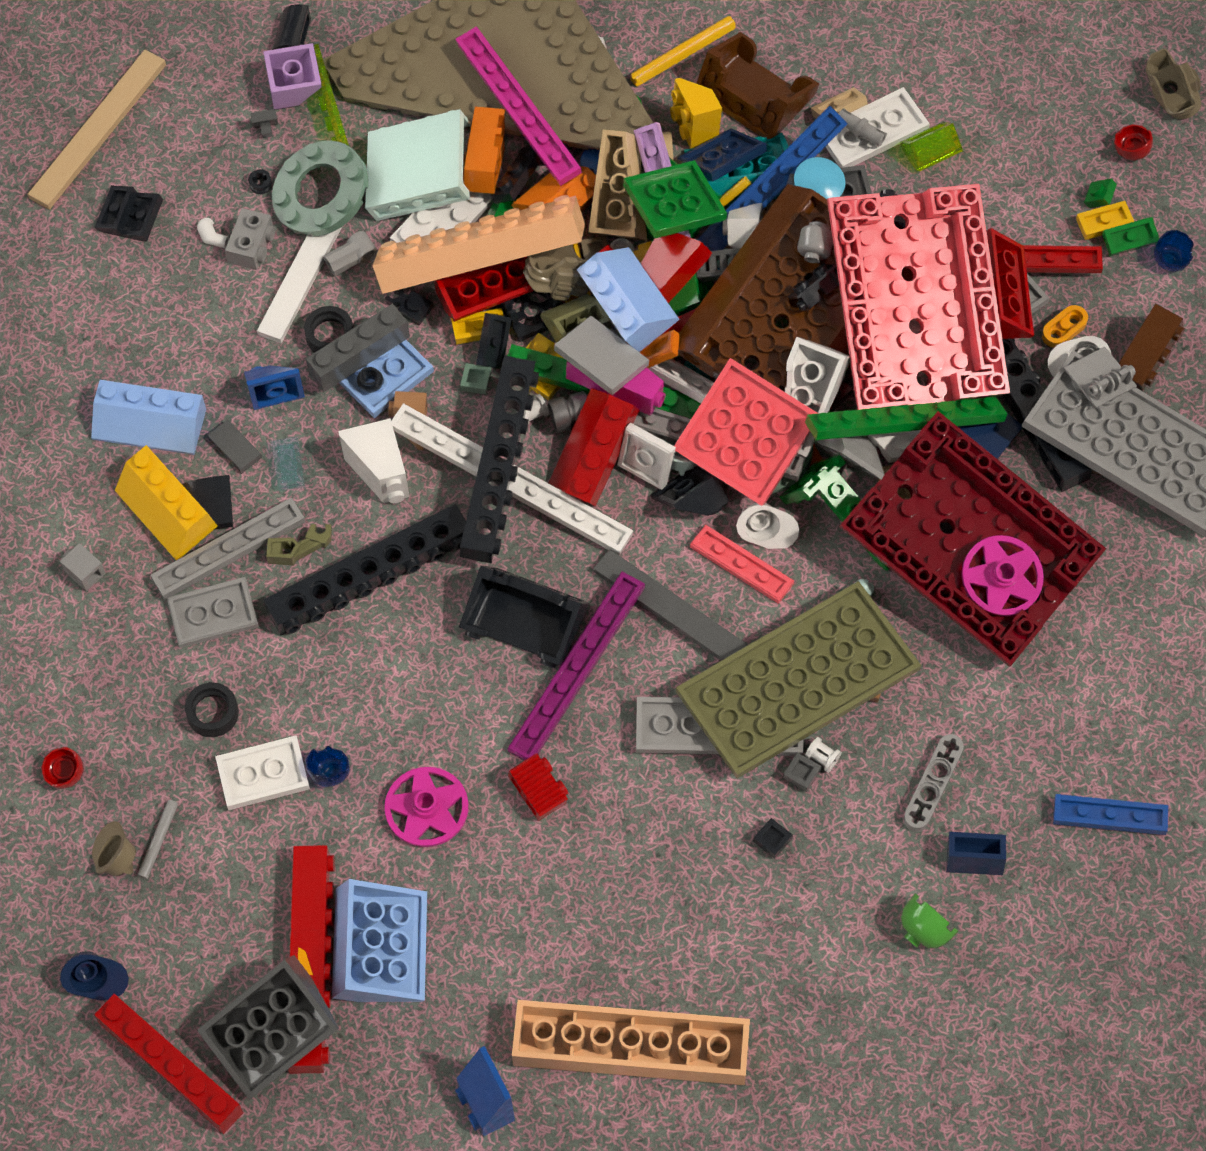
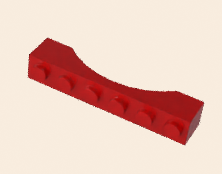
M113 994L94 1014L98 1023L106 1031L154 1069L223 1135L243 1114L242 1108L237 1101L116 994Z

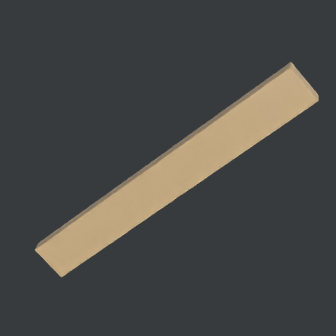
M147 50L141 53L28 193L29 199L49 210L52 208L166 66L164 59Z

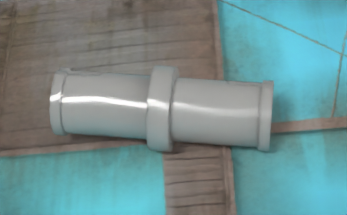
M844 108L839 112V115L848 123L845 127L854 132V136L858 138L861 136L877 147L882 145L887 136L886 132L869 124V120L866 118L860 119Z

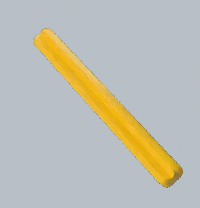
M727 16L630 74L632 83L635 86H640L736 28L735 21L731 16Z

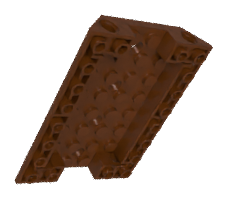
M787 184L679 332L678 355L711 377L715 373L720 375L730 358L744 367L746 359L754 358L757 360L759 367L750 371L784 392L787 386V360L796 337L849 355L839 286L827 295H824L819 288L817 291L823 299L810 310L805 309L803 312L796 305L797 299L788 298L794 292L792 288L804 280L805 277L813 276V270L823 263L836 264L834 245L830 257L820 260L819 263L805 261L804 256L797 249L801 229L809 225L810 222L825 223L831 230L828 203L825 197L813 189ZM903 268L901 272L903 279L912 281V271L908 268ZM784 317L788 320L789 325L784 329H780L774 324V319Z

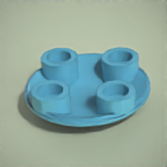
M814 157L803 161L797 167L794 174V185L813 189L826 199L840 197L845 189V176L840 167L833 161Z

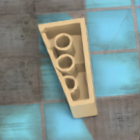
M603 129L588 231L590 233L607 237L647 241L646 224L623 186L624 178L642 174L640 153L634 134Z

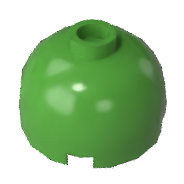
M915 893L902 911L901 922L907 931L904 937L915 947L922 944L929 949H937L946 945L958 933V930L955 927L951 931L946 928L949 922L927 902L924 901L920 905L916 901L920 896Z

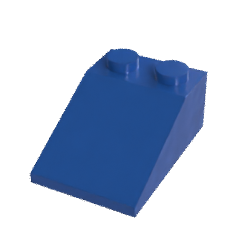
M483 1046L479 1048L456 1078L459 1088L455 1089V1093L461 1105L467 1103L471 1111L467 1116L475 1131L480 1129L483 1136H486L515 1121L511 1096L486 1047Z

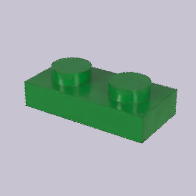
M1153 217L1106 229L1102 232L1109 257L1154 245L1160 241Z

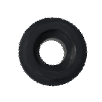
M374 367L362 369L357 376L358 387L367 393L376 392L383 385L381 372ZM369 379L375 380L372 383H366Z

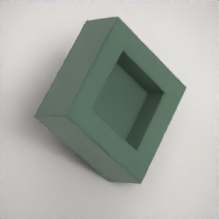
M465 363L460 384L461 391L486 395L492 373L491 367Z

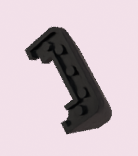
M480 566L459 628L465 629V635L480 640L481 635L489 636L536 654L537 657L541 658V664L555 668L556 665H562L586 614L589 602L493 566Z

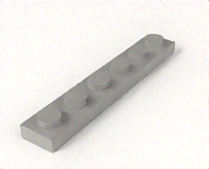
M289 498L151 574V579L164 600H166L167 597L179 593L266 545L268 538H278L304 524L305 518L293 499Z

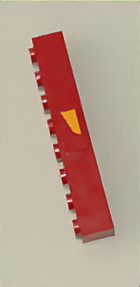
M327 845L293 846L290 957L295 955L313 979L327 1007L331 1008V991H326V981L332 980V964L327 963V953H332L333 950L332 936H328V926H333V909H328L329 899H334V882H329V872L335 871V857L330 855ZM325 1040L288 1069L289 1074L324 1073V1064H329L330 1049L325 1047Z

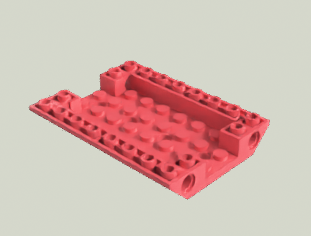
M971 184L929 188L923 193L880 197L879 193L828 198L827 203L857 410L977 399L1009 394L1010 389L980 185ZM895 216H901L905 220L904 229H899L895 226ZM903 268H908L912 271V281L903 279L901 275ZM911 320L919 322L921 329L918 334L910 330L909 322ZM919 372L927 375L928 383L926 386H922L917 382V374Z

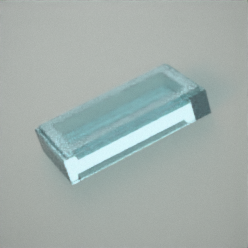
M298 437L271 441L279 491L305 487Z

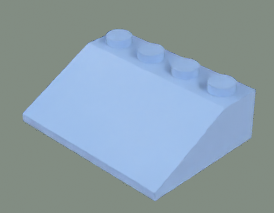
M348 879L336 888L332 975L333 999L354 1002L425 1001L427 891Z

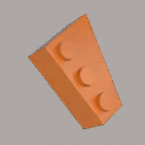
M475 107L470 137L467 141V151L464 152L463 181L469 192L494 194L505 152V109Z

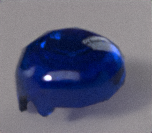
M1179 230L1166 231L1155 244V261L1164 270L1170 272L1183 271L1193 259L1192 249L1194 243L1184 232Z
M326 746L321 751L312 749L305 759L308 775L315 784L321 787H333L344 782L350 772L349 758L342 750Z

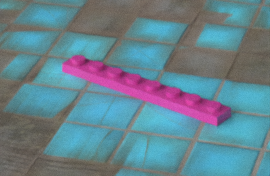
M476 26L456 38L458 47L561 186L581 174L582 170L579 164Z

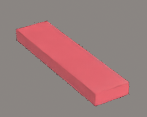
M706 524L690 544V548L778 604L794 585V580Z

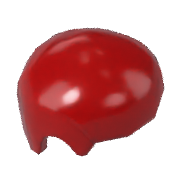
M1131 124L1125 126L1115 134V149L1126 160L1136 161L1143 159L1152 149V133L1141 125Z
M68 747L52 750L44 757L41 766L43 779L50 786L58 789L73 787L80 781L84 772V764L77 752Z

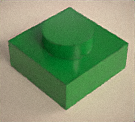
M1110 178L1091 182L1084 200L1085 205L1088 208L1110 205L1117 186L1114 180Z

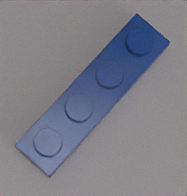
M1055 794L1053 824L1166 835L1168 832L1169 805Z

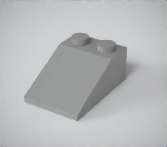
M866 435L815 440L814 443L832 456L840 455L845 460L846 465L882 480L884 473L876 447Z

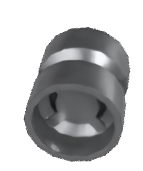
M584 391L570 394L567 400L563 397L548 400L550 417L556 433L571 430L572 425L576 423L587 399Z

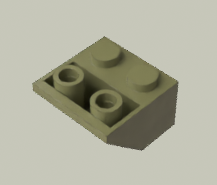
M589 294L541 313V318L556 343L590 316L611 330V319L598 300Z

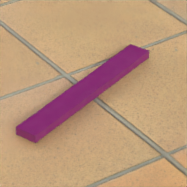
M623 571L620 573L507 748L509 753L524 761L536 753L539 754L645 589V583Z

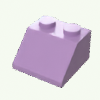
M313 43L263 51L274 109L298 106L322 87Z

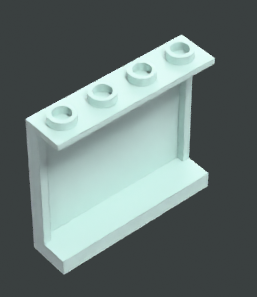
M460 109L368 132V188H366L365 208L376 221L469 200V190L463 183L464 128L471 126V123Z

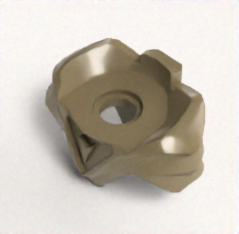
M1161 49L1152 53L1147 61L1146 74L1154 98L1174 118L1187 119L1194 116L1200 110L1202 104L1198 92L1201 89V83L1196 71L1187 62L1181 65L1177 64L1167 49ZM1167 83H1175L1178 89L1176 92L1168 94L1163 90V87Z
M573 244L530 255L525 259L523 273L531 288L536 292L550 293L551 297L555 300L567 301L570 295L581 297L590 290L577 271L587 259L578 257L573 249Z

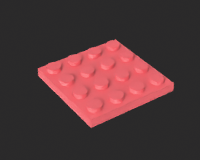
M730 358L674 445L676 447L675 451L762 506L765 505L811 433L805 424L807 414L818 413Z

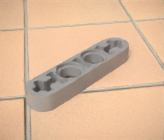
M948 734L943 736L932 755L905 812L904 824L910 831L921 832L925 830L962 756L964 745L961 738L957 735ZM950 743H954L956 750L951 751L949 759L947 760L944 758L947 748L946 746H949ZM938 765L943 766L947 770V775L938 778L933 775L932 768ZM924 789H931L935 792L936 798L932 801H925L920 796V793ZM920 805L924 808L921 815L923 821H918L915 824L912 822L913 817L910 815L915 816Z

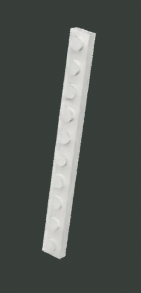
M404 403L391 421L395 432L477 476L483 447ZM499 456L495 458L498 462L506 461ZM519 467L516 481L510 482L509 490L513 491L512 497L608 550L611 549L619 556L633 535V530ZM492 480L489 482V484L493 486H498L502 484L498 480Z

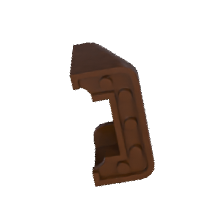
M739 32L707 51L696 84L713 90L723 112L759 136L772 139L780 134L815 96L819 83L806 75H801L790 85L754 61L757 54L756 44L751 38Z

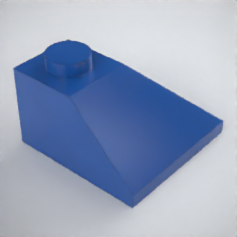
M269 365L254 367L244 372L254 410L305 397L298 368Z

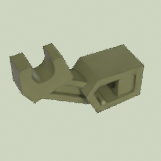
M311 524L305 539L299 543L294 538H268L266 555L268 564L294 566L297 560L321 547L326 548L332 540V525L325 524V532L318 534L316 533V524ZM283 549H289L292 552L291 554H283Z

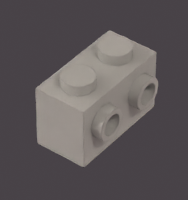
M241 209L225 249L228 263L254 270L258 269L259 263L264 262L266 259L268 241H272L275 236L276 229L273 226L271 215Z

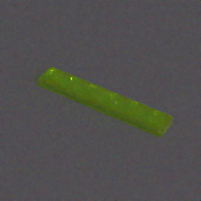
M315 44L313 47L322 86L317 90L321 91L322 95L318 97L321 111H327L328 116L324 117L328 132H333L334 137L330 138L331 141H338L349 146L319 44Z

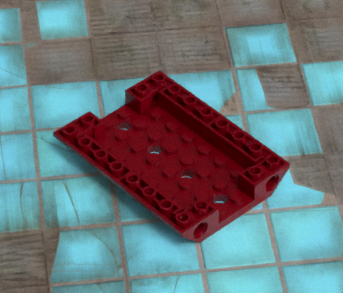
M939 411L936 412L906 447L897 461L885 473L882 480L880 479L839 526L1009 667L1012 666L1042 629L1045 622L1107 549ZM906 488L909 490L911 498L907 500L902 499L898 495V489ZM940 523H949L952 526L953 532L951 534L943 533L940 529ZM1003 535L1021 540L1036 553L1042 565L1043 586L1037 602L1033 603L1025 611L1021 609L1016 615L997 616L987 613L969 598L962 582L964 560L969 551L978 542L988 537ZM998 542L1008 556L1022 551V549L1012 544ZM983 547L975 553L969 568L983 565ZM1032 562L1023 575L1036 587L1037 576ZM970 584L975 594L987 604V588ZM1010 595L1002 609L1016 608L1027 601Z

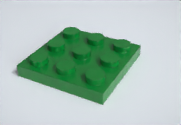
M695 160L624 178L623 186L654 239L726 220V210Z

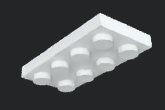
M903 87L851 112L860 119L866 118L869 120V124L887 133L881 146L877 147L861 136L859 138L854 136V132L844 127L828 143L826 149L840 168L851 167L929 130L930 123Z
M469 192V200L414 212L390 237V241L399 243L412 235L419 234L420 237L429 235L431 231L438 228L448 230L455 228L454 226L461 222L468 221L470 224L474 223L493 204V200L490 197L491 194Z

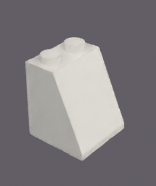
M391 419L338 431L344 460L383 503H399L409 497L406 473Z

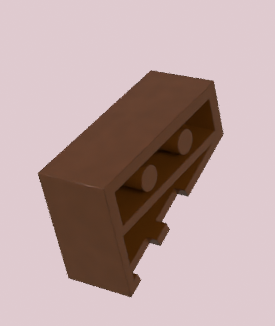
M1156 303L1119 362L1121 367L1132 365L1135 368L1136 373L1133 375L1132 380L1137 385L1136 388L1141 391L1146 386L1151 387L1158 375L1157 369L1161 364L1164 365L1172 352V347L1180 340L1185 331L1182 317Z

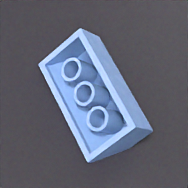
M629 247L598 252L577 269L621 336L638 352L680 320Z
M100 380L93 402L92 440L137 447L147 445L150 449L194 455L206 412L203 396Z

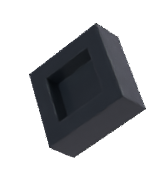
M771 818L754 836L753 842L775 859L793 839V834Z

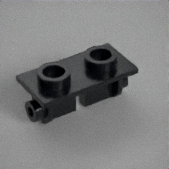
M823 263L813 270L812 273L814 275L807 281L805 279L800 281L792 288L794 292L788 298L798 300L796 305L802 312L805 309L810 310L823 299L817 291L819 288L824 295H827L839 286L837 270L833 271L837 268L836 264Z

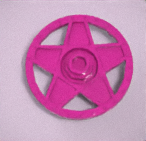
M1003 535L992 536L978 542L967 554L962 567V582L969 598L985 612L997 616H1011L1018 614L1021 609L1025 611L1037 600L1043 586V569L1036 553L1021 540ZM998 542L1012 544L1022 549V551L1008 556ZM983 547L985 564L969 568L973 556ZM1032 562L1037 576L1036 587L1023 575ZM970 584L987 588V604L975 594ZM1010 595L1027 601L1016 608L1002 609Z
M420 767L404 773L391 785L385 799V816L393 833L402 841L418 847L438 846L451 840L462 829L468 816V797L463 785L454 775L440 768ZM429 774L443 777L453 784L436 788ZM413 777L412 793L394 795L404 782ZM462 798V812L459 821L456 823L448 809ZM391 811L407 816L404 833L394 823ZM430 827L445 834L434 839H419Z

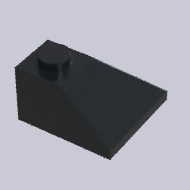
M697 467L685 471L684 476L677 475L667 482V485L662 490L657 489L650 494L653 500L672 508L707 516L721 511L722 506L729 502L718 478Z

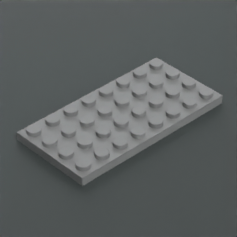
M1072 350L1024 420L1022 427L1206 538V429L1137 388L1095 408L1064 370V367L1084 357Z

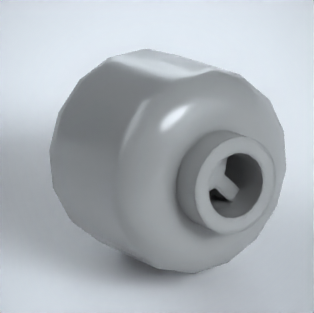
M810 222L809 225L801 229L797 246L798 252L804 256L805 261L810 263H819L820 260L829 258L833 247L830 227L822 222Z

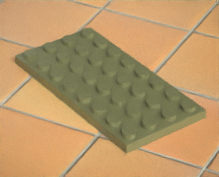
M857 581L677 686L675 692L736 779L916 673L921 669V664L861 583Z

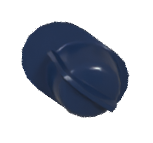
M82 951L67 960L61 970L60 981L62 987L71 994L105 1001L109 1000L113 994L119 997L128 987L129 976L121 963L100 957L90 951Z

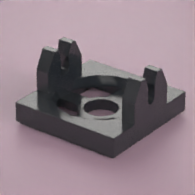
M531 291L499 305L505 316L512 318L510 326L518 341L521 342L548 330L540 318L541 313L549 308L553 309L560 306V301L553 299L550 293ZM528 294H539L547 300L537 303L531 301ZM520 298L524 305L522 311L516 313V310L513 309V304ZM531 305L538 307V315L534 317L527 316L524 312L526 307ZM527 319L533 321L534 325H524L519 321Z

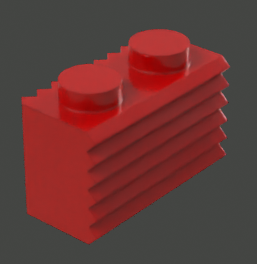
M536 753L509 770L508 777L536 819L540 821L565 805L568 800L566 795L569 793L561 780L555 781L550 773L553 771V768L545 757L540 758L539 754Z

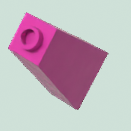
M567 361L566 379L588 389L593 388L610 394ZM646 367L612 396L640 409V412L651 416L655 408H660L665 400L666 394L663 393L664 381Z

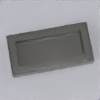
M228 419L207 435L213 445L241 474L262 458L261 453Z

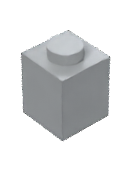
M80 543L76 547L67 550L60 560L64 572L85 591L90 589L106 574L102 563Z

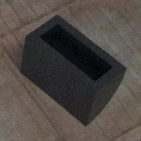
M294 4L283 10L272 50L305 44L311 21L309 5Z

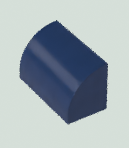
M949 832L946 872L1003 875L1006 863V835Z

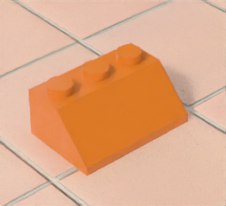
M580 166L582 173L560 186L550 172L517 199L512 206L520 211L529 208L531 204L536 202H544L546 204L554 202V199L557 197L568 195L569 197H577L582 213L593 202L596 175L588 167Z

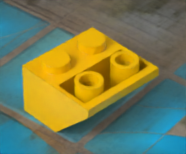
M676 78L674 90L671 91L673 106L670 107L671 118L674 122L677 121L681 138L687 141L690 149L696 148L719 135L722 107L712 89L682 78Z

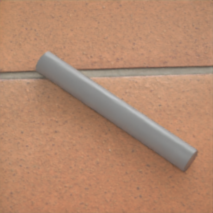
M173 800L167 801L137 877L148 880L177 809V802Z

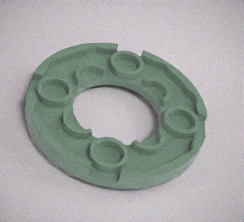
M320 141L308 144L284 162L275 179L272 190V204L277 217L288 229L299 235L312 234L315 237L338 230L355 216L363 204L361 199L365 188H368L366 165L361 157L344 143ZM320 166L336 168L339 172L341 183L335 198L320 208L309 209L303 207L299 203L297 196L301 188L300 182L302 178L305 179L309 171L315 168L319 169Z

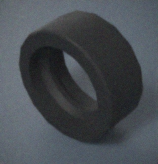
M325 306L314 310L306 318L304 325L307 345L312 352L315 353L331 343L322 342L315 338L314 331L318 325L328 321L339 322L344 326V334L353 329L352 319L346 311L335 306Z
M208 682L201 684L193 689L186 698L184 709L188 723L196 733L204 737L214 738L222 736L229 732L238 721L239 709L235 695L228 687L221 683ZM210 696L223 698L228 705V712L224 718L215 723H203L197 718L196 706L201 700Z

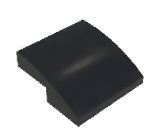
M111 185L95 229L103 233L147 242L163 198L160 194L138 193L132 186Z
M229 475L207 477L182 483L186 490L217 524L218 527L216 528L233 527Z

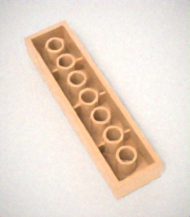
M563 195L555 198L554 202L546 204L544 202H536L524 210L519 211L518 208L506 211L504 215L497 217L487 215L480 218L478 222L471 224L465 221L455 225V228L452 229L438 228L431 231L429 235L420 237L419 234L409 236L405 241L399 243L395 241L386 242L379 248L373 268L382 294L579 243L582 241L585 223L577 197Z
M518 1000L512 1061L513 1066L745 1085L750 1019Z

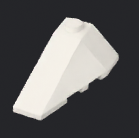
M796 337L787 360V386L785 387V393L817 413H828L850 363V356L829 347ZM812 433L809 434L798 454L808 457L815 442Z

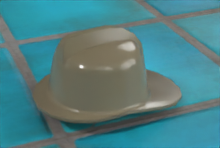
M116 821L110 822L99 832L92 848V858L97 874L106 873L111 876H120L123 873L131 875L133 873L132 862L136 855V849L126 838L122 825Z

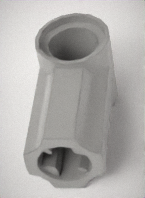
M359 231L354 233L345 245L323 256L329 270L336 276L357 264L363 266L369 264L368 261H374L378 250L367 233Z

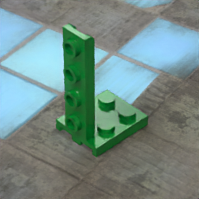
M840 455L814 462L798 482L787 488L779 496L782 502L787 505L794 502L799 504L804 499L809 501L819 494L841 522L847 518L861 501L859 496L837 472L846 463ZM865 549L880 567H882L885 571L890 569L878 558H876L873 554H871L867 549Z

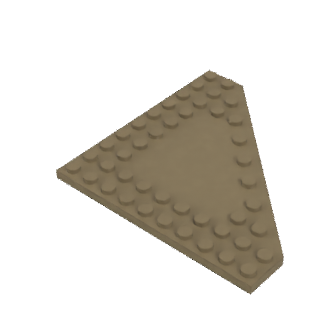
M433 0L322 60L323 65L346 102L354 104L355 102L365 103L369 107L388 110V108L400 110L401 113L419 117L421 115L435 116L460 109L472 126L475 107L504 109L458 47L455 40L477 26L562 143L588 150V148L600 150L603 129L634 134V130L653 124L650 116L575 0ZM505 111V134L520 137L523 134Z

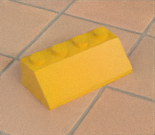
M147 445L126 461L115 492L176 561L218 527L204 508Z

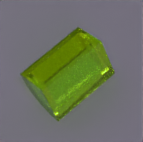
M943 121L900 141L905 156L914 169L919 172L963 152L954 123Z

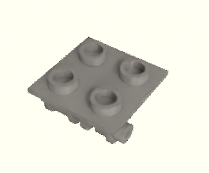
M1106 347L1064 367L1067 374L1095 408L1137 387L1132 380L1133 375L1136 373L1135 368L1132 365L1121 367Z

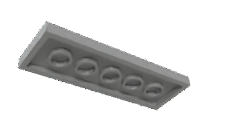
M637 697L636 753L719 754L679 697ZM803 740L778 755L795 756L797 752L803 755Z

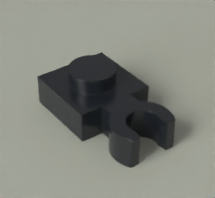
M403 289L393 291L399 295L397 298L385 297L388 305L393 303L395 307L399 306L398 311L403 317L419 326L434 307L432 301L414 291H411L407 296L404 294Z

